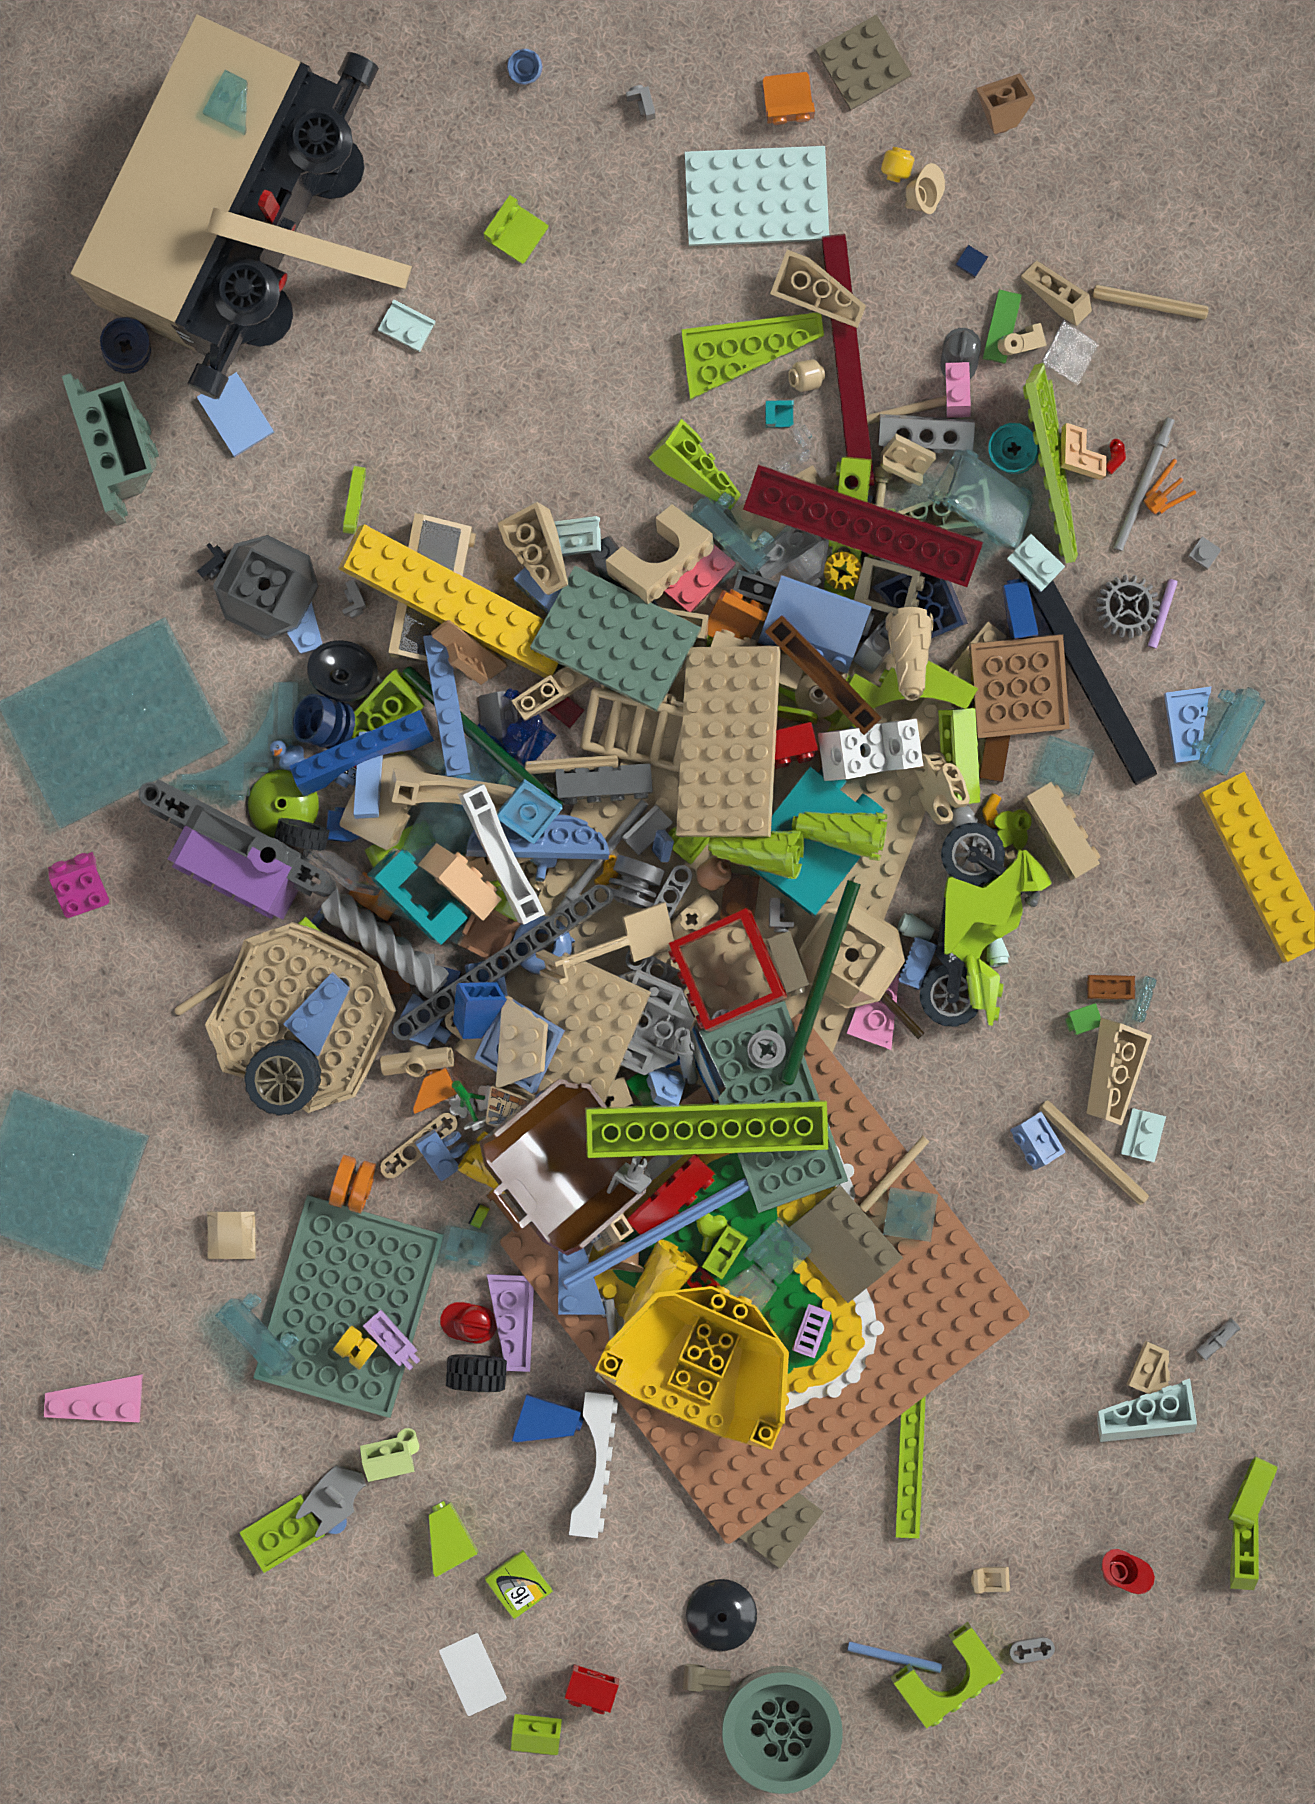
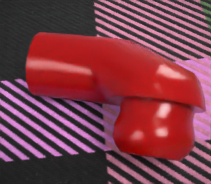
M1116 438L1111 440L1109 444L1111 459L1106 464V471L1110 475L1126 460L1125 445L1120 439Z

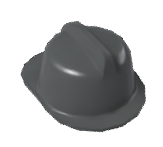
M956 328L946 336L940 360V368L944 376L946 363L969 362L970 379L975 375L981 351V341L973 330Z

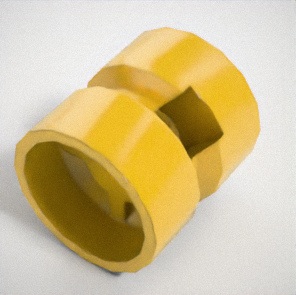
M351 1325L336 1344L333 1351L343 1358L349 1357V1363L360 1370L378 1345L368 1337L363 1339L362 1333ZM357 1346L360 1352L355 1350L354 1347Z

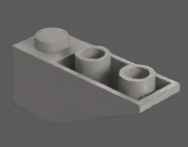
M886 618L864 642L853 660L871 674L874 673L891 651L888 631L886 629Z

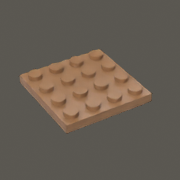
M1063 635L969 643L972 685L978 688L973 697V708H975L977 738L1070 729Z

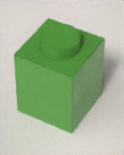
M1096 1003L1067 1012L1068 1018H1065V1022L1069 1032L1073 1031L1074 1035L1100 1027L1101 1016Z

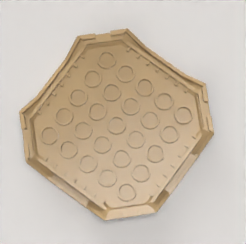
M294 922L244 939L238 959L221 996L205 1023L210 1040L213 1041L216 1049V1056L222 1072L244 1078L250 1059L268 1043L278 1041L279 1039H291L303 1043L284 1023L320 984L334 972L350 990L334 1021L320 1055H315L321 1068V1084L318 1087L317 1093L302 1109L310 1113L325 1106L355 1097L374 1062L396 1012L379 963L346 943L319 930Z

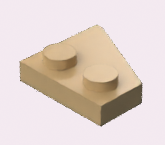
M1145 1341L1127 1385L1147 1394L1167 1387L1168 1381H1170V1372L1168 1370L1169 1351Z

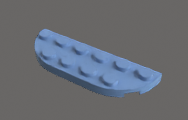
M557 815L535 844L500 821L515 857L609 860V848L605 838L600 832L597 833L589 827L588 822L567 815ZM474 830L468 840L466 856L487 857Z

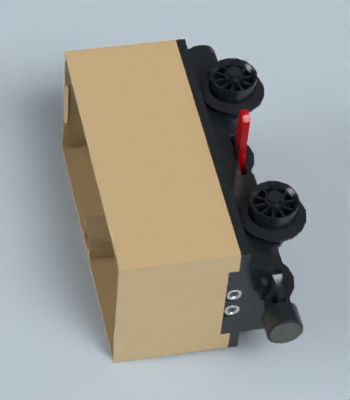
M197 14L74 265L71 275L97 306L118 316L136 319L146 329L204 355L205 358L202 364H196L187 384L195 391L212 399L219 400L229 380L225 375L230 365H232L240 346L245 343L256 347L273 345L283 339L289 331L294 315L292 303L282 290L286 284L288 274L278 269L285 254L207 232L213 207L296 232L312 197L337 199L353 192L362 181L365 166L363 155L358 146L353 142L352 131L348 123L363 90L370 88L379 67L373 61L358 53L347 52L337 73L340 79L336 84L312 73L310 66Z

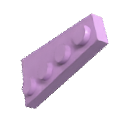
M486 1274L503 1359L507 1360L506 1371L530 1372L534 1288L525 1276Z

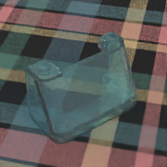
M966 449V451L956 450L928 499L937 505L943 502L942 504L948 507L949 511L958 513L987 533V537L992 539L991 542L1000 548L1016 550L1021 542L1035 501L1032 497L1033 492L1023 486L1019 488L978 459L979 455L970 449Z

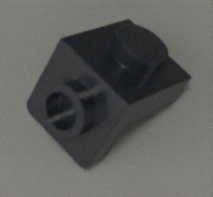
M210 543L206 546L213 553L214 557L197 570L205 582L208 579L212 581L218 577L220 569L225 563L223 558L226 556L218 545L213 547Z

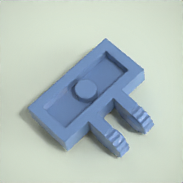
M433 1129L415 1142L441 1182L458 1171V1163L454 1158L461 1156L469 1148L466 1142L459 1144L450 1151L446 1147L460 1139L461 1134L459 1131H455L441 1139L435 1129Z

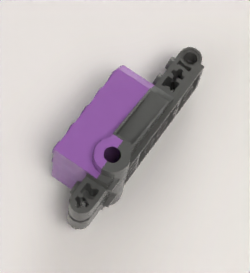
M157 779L156 783L146 782L140 787L138 792L139 799L145 805L151 807L149 812L165 821L171 818L169 823L183 830L168 857V860L174 863L172 867L188 876L194 873L192 878L209 887L215 884L213 889L230 898L234 894V900L249 908L255 905L254 910L270 919L276 916L283 920L298 891L308 896H311L313 892L318 896L327 897L335 890L336 881L330 874L310 864L309 858L281 841L266 836ZM179 806L183 808L184 811L183 813L175 810V808ZM315 877L321 880V883L316 884L311 880Z

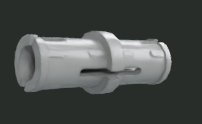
M1229 1318L1216 1332L1213 1331L1210 1334L1211 1337L1197 1348L1196 1351L1207 1361L1220 1347L1224 1348L1227 1345L1226 1342L1241 1328L1232 1318Z

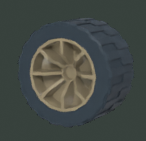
M279 1039L261 1048L250 1059L244 1076L245 1089L250 1096V1100L260 1110L262 1109L268 1114H276V1116L290 1115L302 1109L317 1093L318 1087L321 1084V1068L317 1057L303 1043L291 1039Z

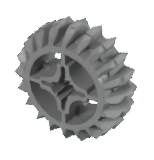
M1123 575L1122 583L1118 577H1115L1113 579L1115 586L1111 582H1107L1105 585L1109 591L1105 589L1100 590V594L1105 598L1098 597L1096 602L1103 604V606L1096 608V612H1104L1103 615L1098 617V620L1107 619L1108 622L1103 625L1104 629L1112 625L1113 628L1110 633L1114 635L1118 629L1120 630V638L1124 637L1125 631L1128 632L1129 638H1133L1134 630L1138 636H1141L1143 634L1141 627L1145 631H1149L1151 628L1147 622L1150 624L1156 623V619L1151 615L1158 616L1160 611L1153 609V607L1160 605L1159 601H1152L1153 598L1158 596L1157 592L1152 594L1148 592L1153 588L1152 584L1146 588L1143 587L1146 580L1142 578L1138 584L1136 583V575L1132 576L1131 582L1128 581L1127 575ZM1131 588L1139 593L1133 597H1128L1124 593H1120L1119 589ZM1112 595L1116 598L1115 601L1119 607L1114 615L1111 614L1109 608ZM1142 598L1145 599L1147 606L1144 618L1140 615L1141 612L1138 609V602ZM1136 599L1131 607L1133 611L1129 609L1120 614L1125 606L1123 602L1129 603ZM1123 616H1128L1135 620L1137 624L1125 625L1118 622V620Z

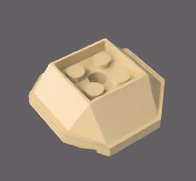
M854 904L824 995L845 1009L879 1002L905 962L898 929L861 905ZM838 907L827 909L823 912L799 949L803 969L811 987ZM849 949H855L859 953V958L855 962H850L845 958V953Z

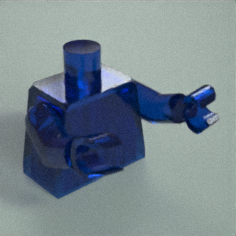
M509 688L503 696L513 700L521 695V693ZM540 714L526 721L521 716L516 723L510 724L507 728V734L502 738L503 743L496 737L488 734L483 725L481 726L480 723L477 725L524 767L525 762L536 761L557 736L543 723Z

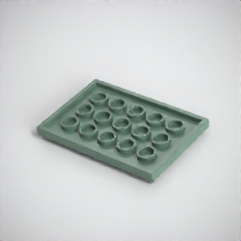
M574 566L567 579L568 585L562 588L530 646L531 650L657 712L691 647L700 634L701 627L652 603L646 604L640 597Z

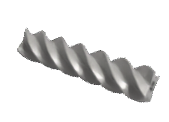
M336 887L329 898L321 905L320 913L324 914L328 922L342 928L350 939L361 942L363 948L368 953L380 957L385 966L398 971L403 980L409 984L416 985L425 997L431 998L436 995L439 989L447 982L446 979L449 973L444 967L432 965L429 956L424 952L414 951L412 944L406 938L395 937L393 929L388 924L376 922L373 913L366 908H358L352 896L339 894Z

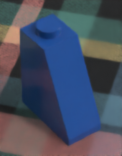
M1021 579L1008 580L1007 585L1002 587L1010 639L1037 637L1038 629L1028 583L1021 582Z
M497 982L457 984L453 1022L463 1039H482L507 999Z
M527 1394L512 1441L523 1442L574 1436L575 1430H581L584 1418L580 1417V1410Z

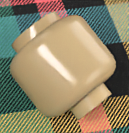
M813 359L796 362L792 369L789 370V382L799 392L819 389L822 385V380L825 379L824 368Z

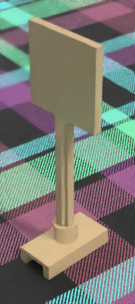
M662 902L623 916L624 936L568 956L558 957L545 950L536 952V957L543 960L546 967L540 970V975L561 985L569 982L566 969H569L570 966L627 945L629 946L633 962L671 949L669 943L674 941L666 903Z

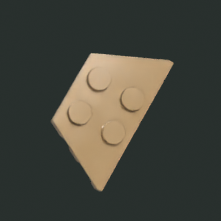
M505 996L507 1000L501 1009L496 1088L504 1087L545 1070L548 1024L542 1019L535 1017L527 1008L520 1007L512 1001L513 998L510 996Z

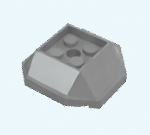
M638 969L618 975V977L651 992L642 1013L647 1016L649 1021L647 1023H638L621 1065L646 1075L677 1061L675 1031L684 1027L686 1033V1029L690 1030L695 1019V1015L682 988Z

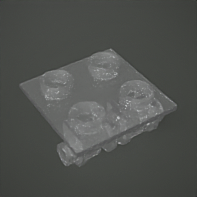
M1063 321L1054 339H1052V343L1049 345L1042 363H1044L1046 369L1050 370L1051 368L1078 385L1099 343Z

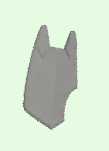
M341 1466L333 1467L306 1498L296 1515V1519H300L312 1512L322 1521L315 1537L318 1538L329 1532L354 1512V1499L358 1492L366 1486L363 1474Z

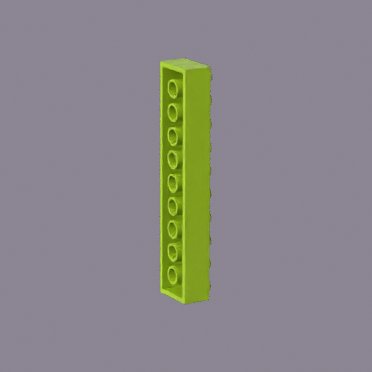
M827 1101L585 1108L586 1152L588 1158L828 1150Z

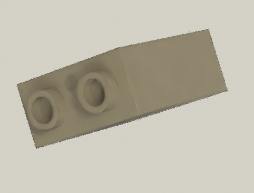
M865 557L854 601L871 606V608L888 613L893 611V614H898L897 607L868 600L876 566L912 576L904 607H918L919 600H916L918 590L922 591L925 583V577H922L923 572L878 558Z
M790 931L767 939V946L786 994L790 993L792 997L805 992L804 987L808 986L809 983Z

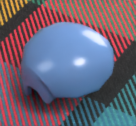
M529 49L515 51L509 57L507 70L511 79L522 85L534 83L541 76L543 68L539 55Z

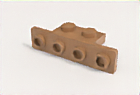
M450 620L445 621L431 632L432 637L447 648L450 665L454 669H460L464 672L469 680L473 679L482 685L488 678L492 679L507 667L504 660Z

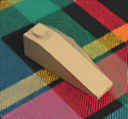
M536 502L498 522L504 543L516 555L519 562L530 572L532 578L546 595H550L568 585L558 532L550 509Z

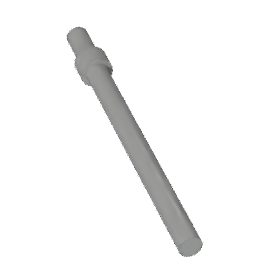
M1166 417L1160 434L1156 435L1153 442L1155 444L1115 543L1114 548L1123 551L1164 448H1167L1169 443V434L1175 420Z
M641 799L607 842L609 855L647 808L648 804ZM604 859L593 860L572 888L569 887L565 892V898L554 910L555 912L581 896L580 892L604 863Z

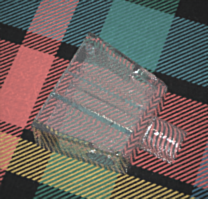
M771 1262L761 1271L752 1264L722 1287L728 1289L730 1295L737 1298L740 1295L752 1301L751 1304L755 1305L761 1312L777 1289L771 1280L780 1271Z

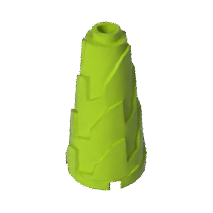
M804 812L794 816L792 830L801 831L805 839L822 842L830 847L867 857L869 860L880 861L882 855L876 853H878V850L883 851L887 822L881 820L887 819V814L878 812L876 814L861 812L851 814Z
M792 830L771 831V837H710L708 850L717 858L730 860L732 863L796 879L802 864H799V860L804 855V836L801 831Z

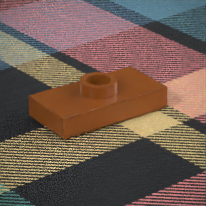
M1087 975V999L1135 1000V976Z

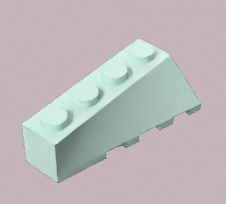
M1190 1378L1182 1381V1383L1164 1387L1157 1392L1142 1395L1132 1401H1125L1098 1411L1097 1424L1100 1442L1195 1432L1197 1420Z

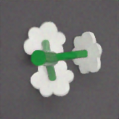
M454 1081L452 1088L457 1095L455 1098L450 1099V1113L454 1116L459 1115L461 1118H466L470 1114L473 1121L466 1124L464 1129L480 1130L486 1125V1116L477 1118L475 1114L476 1107L473 1103L474 1099H476L478 1110H487L491 1086L481 1085L478 1094L468 1093L460 1081Z

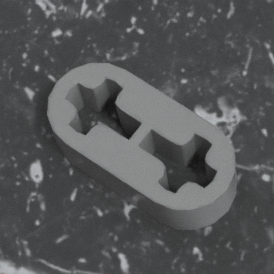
M1042 1636L1017 1640L1009 1648L1010 1657L1017 1663L1045 1660L1050 1658L1055 1651L1053 1642L1049 1638ZM1041 1642L1050 1645V1648L1046 1650V1654H1042L1040 1650L1034 1651L1033 1648L1040 1647ZM1019 1645L1023 1649H1030L1031 1651L1023 1653L1022 1658L1014 1654Z

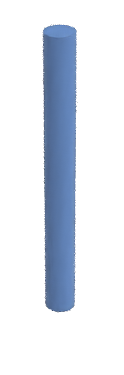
M850 1641L847 1651L904 1665L910 1663L912 1667L940 1673L942 1668L941 1663Z

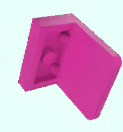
M93 852L81 853L73 859L58 861L48 867L49 881L65 917L71 918L109 903V897L97 871L96 858Z

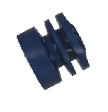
M120 317L108 322L103 328L100 336V347L107 365L115 372L122 374H133L142 370L149 362L151 356L149 334L144 325L136 319ZM128 344H130L131 351L126 350L125 352H123L121 346L126 347Z
M317 694L305 696L299 702L293 718V731L299 741L318 745L326 749L350 740L355 727V714L349 704L330 700Z

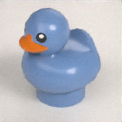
M279 740L272 742L270 745V752L273 756L280 757L279 766L284 770L291 771L290 765L305 759L303 757V748L299 745H290L286 748L284 742Z

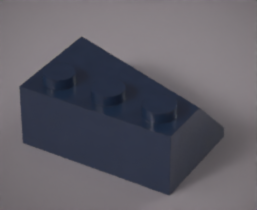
M902 573L872 587L883 597L889 606L903 608L912 576ZM923 573L922 577H925V583L922 591L918 590L916 600H919V608L927 610V616L930 613L933 616L931 639L968 624L952 583Z

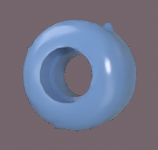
M542 915L526 924H521L515 932L513 941L550 916ZM556 921L558 928H566L562 922ZM544 929L539 930L538 933H537V935H538V934H547V935H548L547 931L544 930ZM569 932L554 942L552 954L560 957L566 952L571 955L572 943L575 940L570 936ZM524 942L520 943L517 947V951L521 956H525L528 953V946ZM536 955L521 964L524 969L540 975V970L546 968L544 961L537 958Z

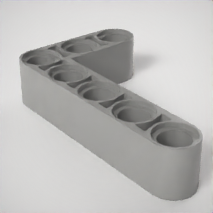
M678 865L672 870L654 903L656 905L665 902L663 895L666 891L671 890L676 893L677 900L674 903L665 902L669 919H671L692 879V872L685 865ZM678 870H685L688 873L687 881L683 883L676 881L675 873ZM628 950L625 957L626 964L630 969H638L650 975L651 966L660 964L664 969V973L657 978L671 983V979L678 975L677 972L680 971L654 956L644 958L639 966H634L629 962L630 950ZM686 984L682 987L683 991L687 988Z

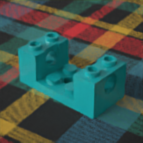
M393 848L367 876L432 942L442 945L468 918L464 914L465 908L456 900L450 899L447 901L444 898L429 912L420 904H413L410 901L412 895L405 888H401L400 885L418 868L414 864L416 859L407 850Z

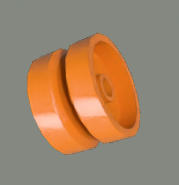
M343 1155L331 1190L329 1205L341 1208L345 1204L347 1196L350 1195L349 1211L361 1214L373 1186L376 1164L363 1161L356 1174V1159Z

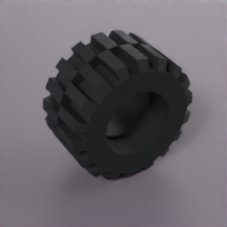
M453 1354L448 1356L446 1386L460 1391L501 1392L505 1390L507 1360L502 1357L473 1354Z

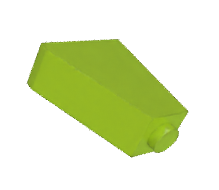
M444 1501L431 1507L433 1512L429 1514L433 1574L435 1577L478 1554V1550L451 1502L445 1504Z

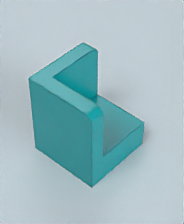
M794 400L765 401V428L793 427Z

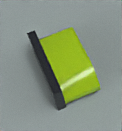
M478 1203L468 1224L480 1229L489 1208Z

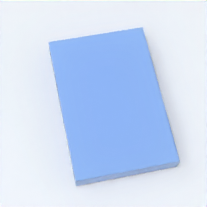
M237 372L228 377L229 380L219 400L212 399L203 394L197 396L234 457L275 433Z

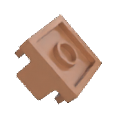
M494 909L484 920L471 914L457 945L488 959L513 941L515 932L521 924Z

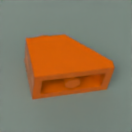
M447 1068L427 1071L429 1076L423 1079L413 1108L415 1114L457 1095L452 1088L453 1080Z

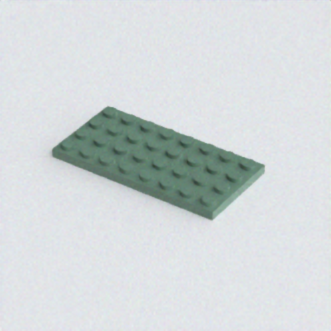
M785 1001L758 1010L714 1031L708 1032L705 1029L699 1031L726 1086V1090L718 1098L719 1103L820 1100L804 1055L794 1084L788 1086L780 1080L796 1034ZM763 1030L774 1031L784 1040L786 1046L785 1056L777 1066L761 1068L750 1060L747 1050L748 1043L757 1032ZM773 1040L767 1045L758 1042L762 1049L760 1058L766 1054L775 1056L771 1050ZM829 1124L828 1150L737 1153L758 1213L848 1181Z

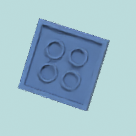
M514 999L512 1000V1001H514L516 1004H518L520 1007H525L524 1005L520 1004L519 1002L515 1001ZM527 1008L535 1017L542 1019L548 1024L545 1070L514 1083L530 1093H535L565 1030ZM501 1010L488 1028L475 1055L476 1060L496 1072Z

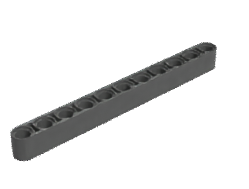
M606 885L592 887L397 1020L393 1026L394 1035L400 1040H409L426 1030L454 1010L456 986L458 983H483L478 978V973L482 969L487 970L489 973L487 982H496L536 955V952L543 950L608 906L613 900L612 889ZM599 889H604L607 892V899L602 903L596 899V892ZM580 902L587 905V913L583 916L578 915L576 912V906ZM562 915L568 920L567 927L564 929L558 928L556 924L557 918ZM541 929L546 930L548 933V939L543 943L537 939V933ZM522 942L528 946V953L525 956H521L517 951L518 945ZM501 956L507 957L509 961L508 967L504 970L498 966V959ZM442 996H446L450 1000V1005L447 1009H443L439 1005V1000ZM423 1009L428 1010L430 1013V1019L426 1023L420 1019V1012ZM404 1022L408 1023L411 1027L410 1034L407 1036L403 1035L400 1031V1027Z

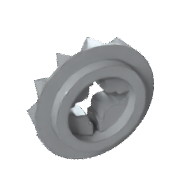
M763 1030L751 1037L747 1050L750 1060L756 1066L773 1068L783 1060L786 1046L779 1034L774 1031ZM773 1040L771 1050L775 1056L766 1054L760 1058L762 1049L758 1042L767 1045Z

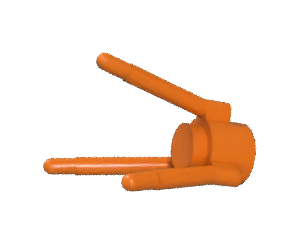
M1176 459L1172 460L1153 487L1145 494L1147 498L1143 502L1153 514L1158 512L1163 514L1167 509L1196 494V491L1193 490L1165 504L1168 501L1166 496L1183 482V478H1179L1164 492L1160 490L1156 492L1177 463Z

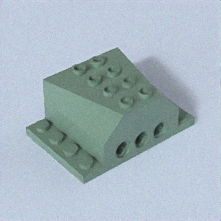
M71 373L64 375L62 379L105 513L117 525L127 523L125 516H128V511L122 500L142 494L157 466L155 458L159 457L155 443L149 437L152 434L149 423L140 413L139 409H137L124 381L89 392L80 383L79 379H75Z

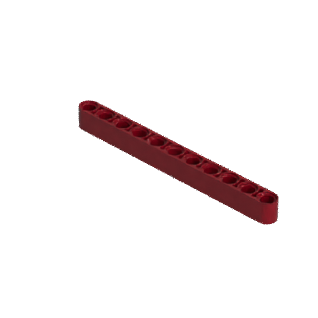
M846 234L822 236L825 271L853 294ZM830 317L846 457L872 459L857 328ZM871 461V471H870L869 486H874V474H873L872 461ZM852 475L849 476L850 488L858 486V479Z

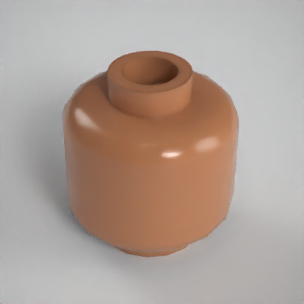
M717 856L708 858L697 868L698 883L704 889L711 891L718 890L730 881L732 876L729 862L725 859L717 858Z

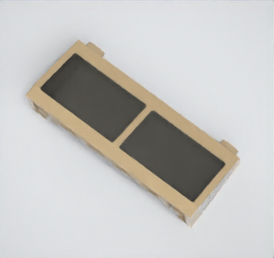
M415 513L408 548L463 576L469 547L474 548L476 534L472 533L473 529L471 526ZM398 601L388 652L391 658L427 664L423 636L432 635L431 632L439 627L441 623Z

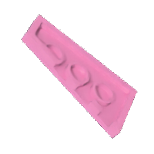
M143 1374L45 1393L44 1417L140 1422Z

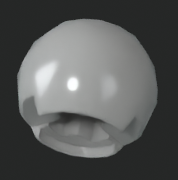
M968 805L951 809L953 813L951 824L954 828L965 823H977L978 821L974 816L975 813Z

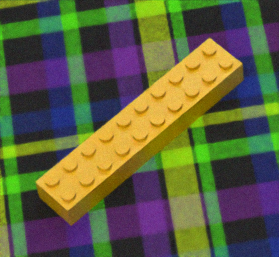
M365 524L357 528L338 567L340 571L441 624L450 620L485 647L544 678L553 675L558 663L531 650L530 647L543 625L544 619Z

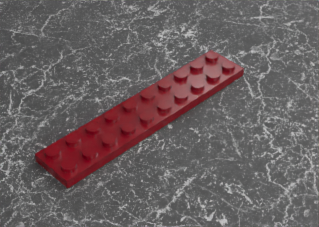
M760 464L757 466L743 510L964 587H968L983 545L982 541Z

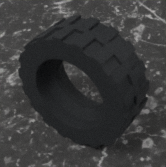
M279 818L274 838L296 847L321 851L326 849L330 831L314 823L297 819Z

